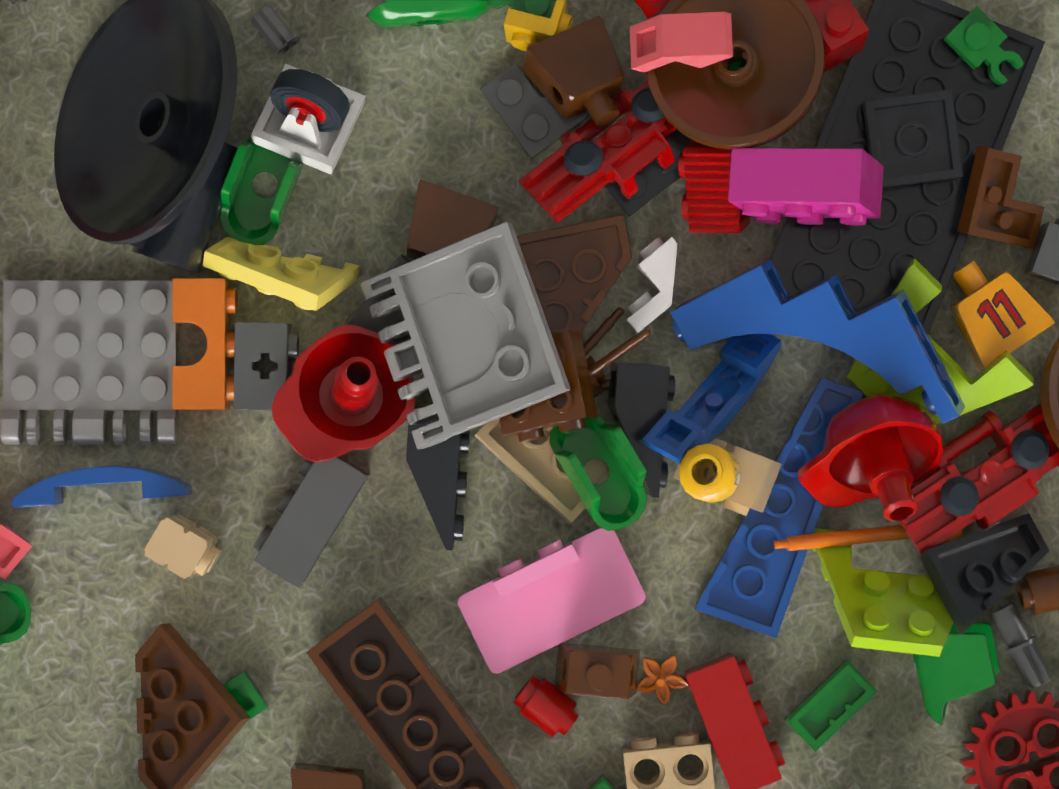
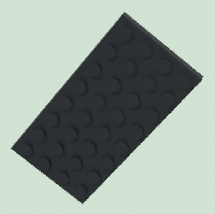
M873 0L865 19L869 32L863 51L850 57L814 149H864L869 154L862 104L864 101L952 89L963 177L882 188L880 219H867L866 225L841 224L840 218H823V224L806 225L797 223V218L786 217L770 259L790 297L837 274L856 312H859L891 296L901 281L909 263L915 258L942 285L941 293L916 313L926 333L929 334L968 234L957 232L977 146L1002 151L1045 41L993 21L1008 36L999 46L1004 51L1017 53L1024 63L1022 67L1016 70L1009 62H1001L999 70L1007 78V82L1000 86L990 79L988 66L984 62L973 70L943 40L970 13L969 11L942 0Z

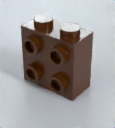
M565 330L552 333L571 390L499 418L503 436H518L519 442H526L544 438L543 429L559 426L560 433L586 428L585 420L598 417L580 331Z

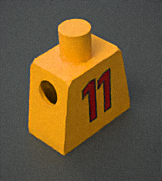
M973 260L952 274L966 296L951 305L950 309L979 370H984L1006 350L1009 353L1013 352L1055 323L1052 317L1007 271L1001 272L987 280Z

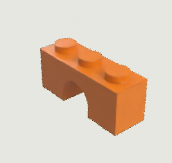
M173 278L172 322L192 323L199 326L206 335L207 350L203 358L193 365L172 366V410H230V401H234V375H230V358H234L235 332H230V314H237L238 292L237 288H230V280Z

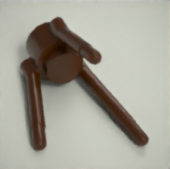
M618 307L583 345L585 357L623 315V308ZM649 329L642 330L597 362L592 356L586 359L594 398L609 389L610 378L599 382L606 377L602 370L651 335Z

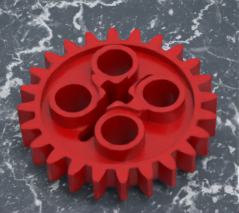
M1026 689L1024 701L1020 702L1015 693L1009 692V705L1004 706L998 700L993 699L992 704L995 713L989 715L979 710L978 714L984 724L981 727L969 724L968 729L976 735L975 740L962 741L961 743L962 746L972 752L971 756L960 759V764L972 768V772L962 777L966 784H977L974 789H1007L1012 780L1025 778L1026 789H1059V786H1052L1049 780L1051 771L1059 766V756L1037 760L1035 762L1036 769L1033 771L1025 765H1020L1007 769L1002 774H995L997 767L1022 764L1029 761L1028 753L1030 752L1039 757H1046L1059 751V700L1053 706L1052 694L1044 691L1039 702H1037L1035 693L1030 689ZM1048 723L1054 724L1056 728L1055 738L1048 744H1039L1037 733L1040 727ZM1003 736H1012L1014 739L1013 751L1007 756H997L995 753L996 742Z

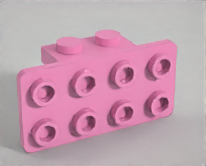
M600 527L565 545L562 544L560 539L551 542L537 550L540 557L526 564L523 563L521 558L514 560L497 569L500 574L499 577L459 597L458 606L492 673H501L644 603L646 598L645 592L614 530L607 531Z

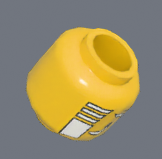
M709 443L697 445L687 451L679 467L680 483L686 493L695 499L710 503L723 501L731 496L738 487L741 476L740 466L735 456L724 447Z

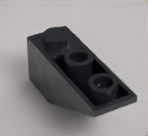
M614 361L611 363L608 407L616 426L621 427L646 469L643 483L646 494L653 498H659L660 488H665L667 484L668 464L667 462H662V454L643 444V438L666 413L667 401H673L675 395V376L669 375L670 367L664 365Z
M439 417L417 425H409L408 422L406 461L445 549L453 550L454 540L463 541L464 515H457L456 510L457 497H466L467 472L459 471L460 454H469L470 430L450 437L436 445L417 449L411 432L438 421Z

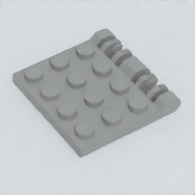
M502 223L370 278L360 284L367 302L396 293V295L370 306L372 318L385 317L391 314V312L400 309L405 321L384 328L378 332L381 343L391 342L409 334L411 337L410 340L384 351L393 381H401L422 372L424 374V378L398 389L400 399H413L422 393L430 391L433 404L415 409L410 414H407L409 425H417L439 417L438 421L411 432L417 449L436 445L450 437L571 390L512 223Z
M3 280V411L1 416V440L3 445L22 444L23 410H28L26 416V438L28 445H38L42 435L40 410H55L52 427V437L55 445H65L67 441V410H74L72 419L74 445L106 444L107 410H114L113 441L115 445H125L128 436L126 410H141L139 438L142 445H152L153 410H158V444L177 445L178 410H172V366H178V323L172 322V280Z

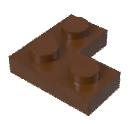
M977 146L957 232L1035 249L1045 207L1012 199L1022 156Z

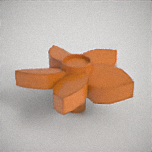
M676 654L666 658L661 666L655 659L643 657V667L647 676L640 681L637 690L648 693L656 689L657 698L664 706L670 698V688L680 689L689 685L684 677L673 674L677 666Z

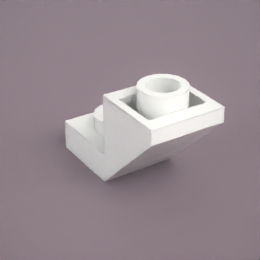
M658 237L639 253L643 261L638 264L637 268L656 289L658 294L652 298L646 292L628 307V310L633 315L626 322L636 334L672 305L678 245L673 237L665 243Z

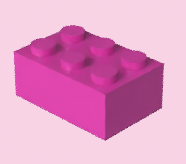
M732 148L728 201L740 208L743 215L754 217V222L761 224H780L781 217L797 218V223L806 225L823 224V218H840V223L845 225H866L867 219H880L884 166L864 149Z

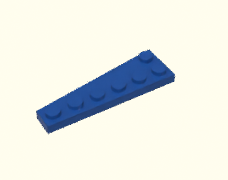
M825 378L819 379L775 459L776 462L782 465L763 513L750 508L747 516L744 515L694 607L695 610L777 638L808 549L787 551L786 548L774 549L773 541L785 540L786 536L814 533L823 504L819 503L799 482L798 471L823 452L826 430L832 417L840 410L860 401L863 395L862 391Z

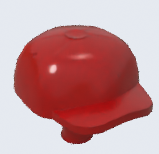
M345 324L329 331L299 355L294 363L293 373L276 393L271 407L274 423L296 452L303 458L313 462L328 461L353 449L365 450L376 445L407 420V414H410L415 409L416 398L401 400L398 389L414 382V378L412 376L401 381H393L384 355L385 350L396 345L392 342L381 343L378 333Z
M888 394L869 396L840 410L832 417L826 430L823 452L799 469L797 474L799 482L823 505L845 507L868 498H880L884 510V518L890 521L906 520L914 515L919 507L914 500L910 486L933 474L940 465L943 454L941 429L938 428L935 420L927 415L924 407L912 400Z

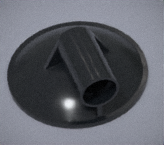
M127 0L116 9L94 34L77 62L60 108L54 145V168L60 200L69 218L79 230L94 239L106 243L132 245V252L196 273L200 271L204 252L207 250L222 204L221 190L238 149L225 142L236 98V49L230 26L223 12L212 0Z

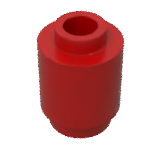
M534 675L530 677L512 702L520 708L519 714L551 738L557 732L564 736L579 717V714L573 711L577 705L575 700L547 679L539 680Z

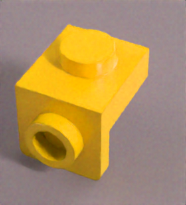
M556 0L551 18L508 8L504 21L506 42L526 52L528 46L572 28L573 15L568 14L567 0Z

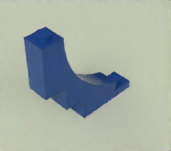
M768 259L682 303L670 312L673 317L672 327L676 336L681 342H686L690 350L717 340L748 334H782L802 337L826 344L859 360L883 377L900 395L922 385L924 391L921 394L925 406L932 415L938 414L942 424L959 417L965 408L904 289L856 312L837 274L790 297L771 259Z

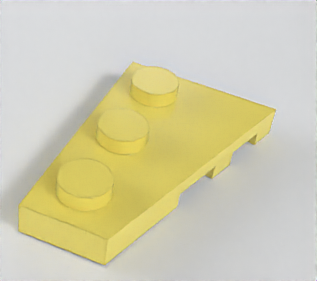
M228 236L205 250L203 260L204 267L218 272L223 278L239 280L256 287L263 294L277 295L294 302L301 309L314 311L319 310L354 284L360 271V265L345 262L343 269L321 265L322 257L306 254L304 258L281 256V250L278 247L253 245L240 242Z

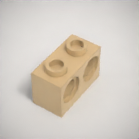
M689 732L674 735V742L657 744L656 737L631 739L630 747H622L626 789H715L711 745L708 738L700 739L698 732ZM688 754L696 755L701 759V767L693 775H684L677 768L679 760ZM643 759L654 760L659 765L657 774L648 780L640 779L634 773L636 764Z

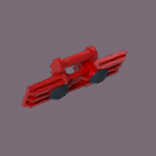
M648 79L632 92L629 89L625 92L620 90L619 95L613 101L619 111V115L614 121L605 126L598 127L591 118L573 133L566 132L560 137L563 146L518 180L519 185L556 223L560 222L609 182L613 183L616 181L621 188L622 194L625 198L629 199L638 192L635 182L636 173L655 158H657L659 165L664 170L675 162L672 149L665 138L675 131L676 128L660 111L650 90ZM624 114L626 115V116L623 117L620 121H618L616 124H614V125H612L611 127H609L611 124H613L616 120H618V119H619L620 117H622ZM606 128H608V130H607L606 132H604L601 136H599V137H598L597 139H595L593 142L591 141V140L594 139L597 135H599L602 131H604Z
M1041 403L1006 426L1003 425L993 411L989 410L981 416L982 421L942 446L943 454L937 470L911 487L914 500L919 506L918 510L908 519L899 521L920 555L926 550L936 547L975 520L981 529L990 527L1039 494L1035 482L1059 465V448L1049 433ZM989 436H991L996 444V447L988 453L989 458L968 471L959 472L954 463H949Z

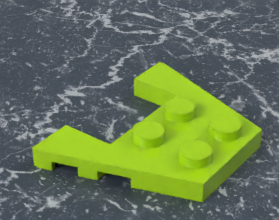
M914 258L906 268L897 288L894 289L892 295L904 289L917 313L941 293L942 285ZM928 335L965 405L960 415L1026 390L1034 383V377L1007 350L977 376L971 378ZM854 359L848 370L847 377L867 397L876 394H888L912 400L924 407L927 415L934 419L936 424L942 423L938 414L932 415L925 406L921 394L924 391L922 385L900 395L883 377L864 363Z
M815 528L814 533L833 532L838 530ZM852 545L813 549V551H817L820 558V570L824 580L829 581L835 596L833 603L851 647L940 657L954 622L929 576L853 568Z

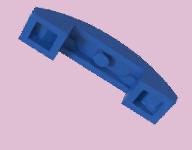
M771 334L732 336L720 350L721 362L677 413L669 409L643 438V444L680 464L687 451L697 445L713 441L734 419L756 390L781 347V339Z
M121 465L98 466L51 476L28 487L11 500L12 508L57 505L63 503L62 487L142 481L143 499L187 496L192 494V485L179 478L152 469Z

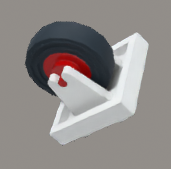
M285 64L251 134V143L332 175L365 104L366 96L337 85L329 78H324L311 71H305Z

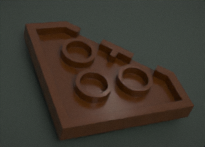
M624 215L517 236L551 334L565 330L580 331L582 333L632 258Z
M167 623L159 625L135 654L136 672L141 673V698H136L137 734H142L143 759L138 760V777L148 789H190L251 717L174 627Z

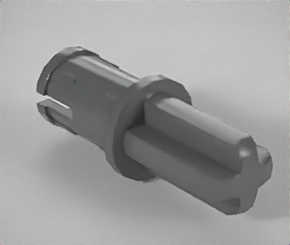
M1011 602L990 613V617L993 619L1008 647L1005 650L1006 654H1012L1028 686L1038 688L1048 683L1052 679V674L1035 644L1038 638L1036 635L1031 636L1016 608L1015 602Z

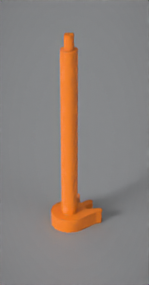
M902 525L786 536L785 540L773 541L774 549L786 548L787 551L910 538ZM962 529L943 542L947 543L961 538Z

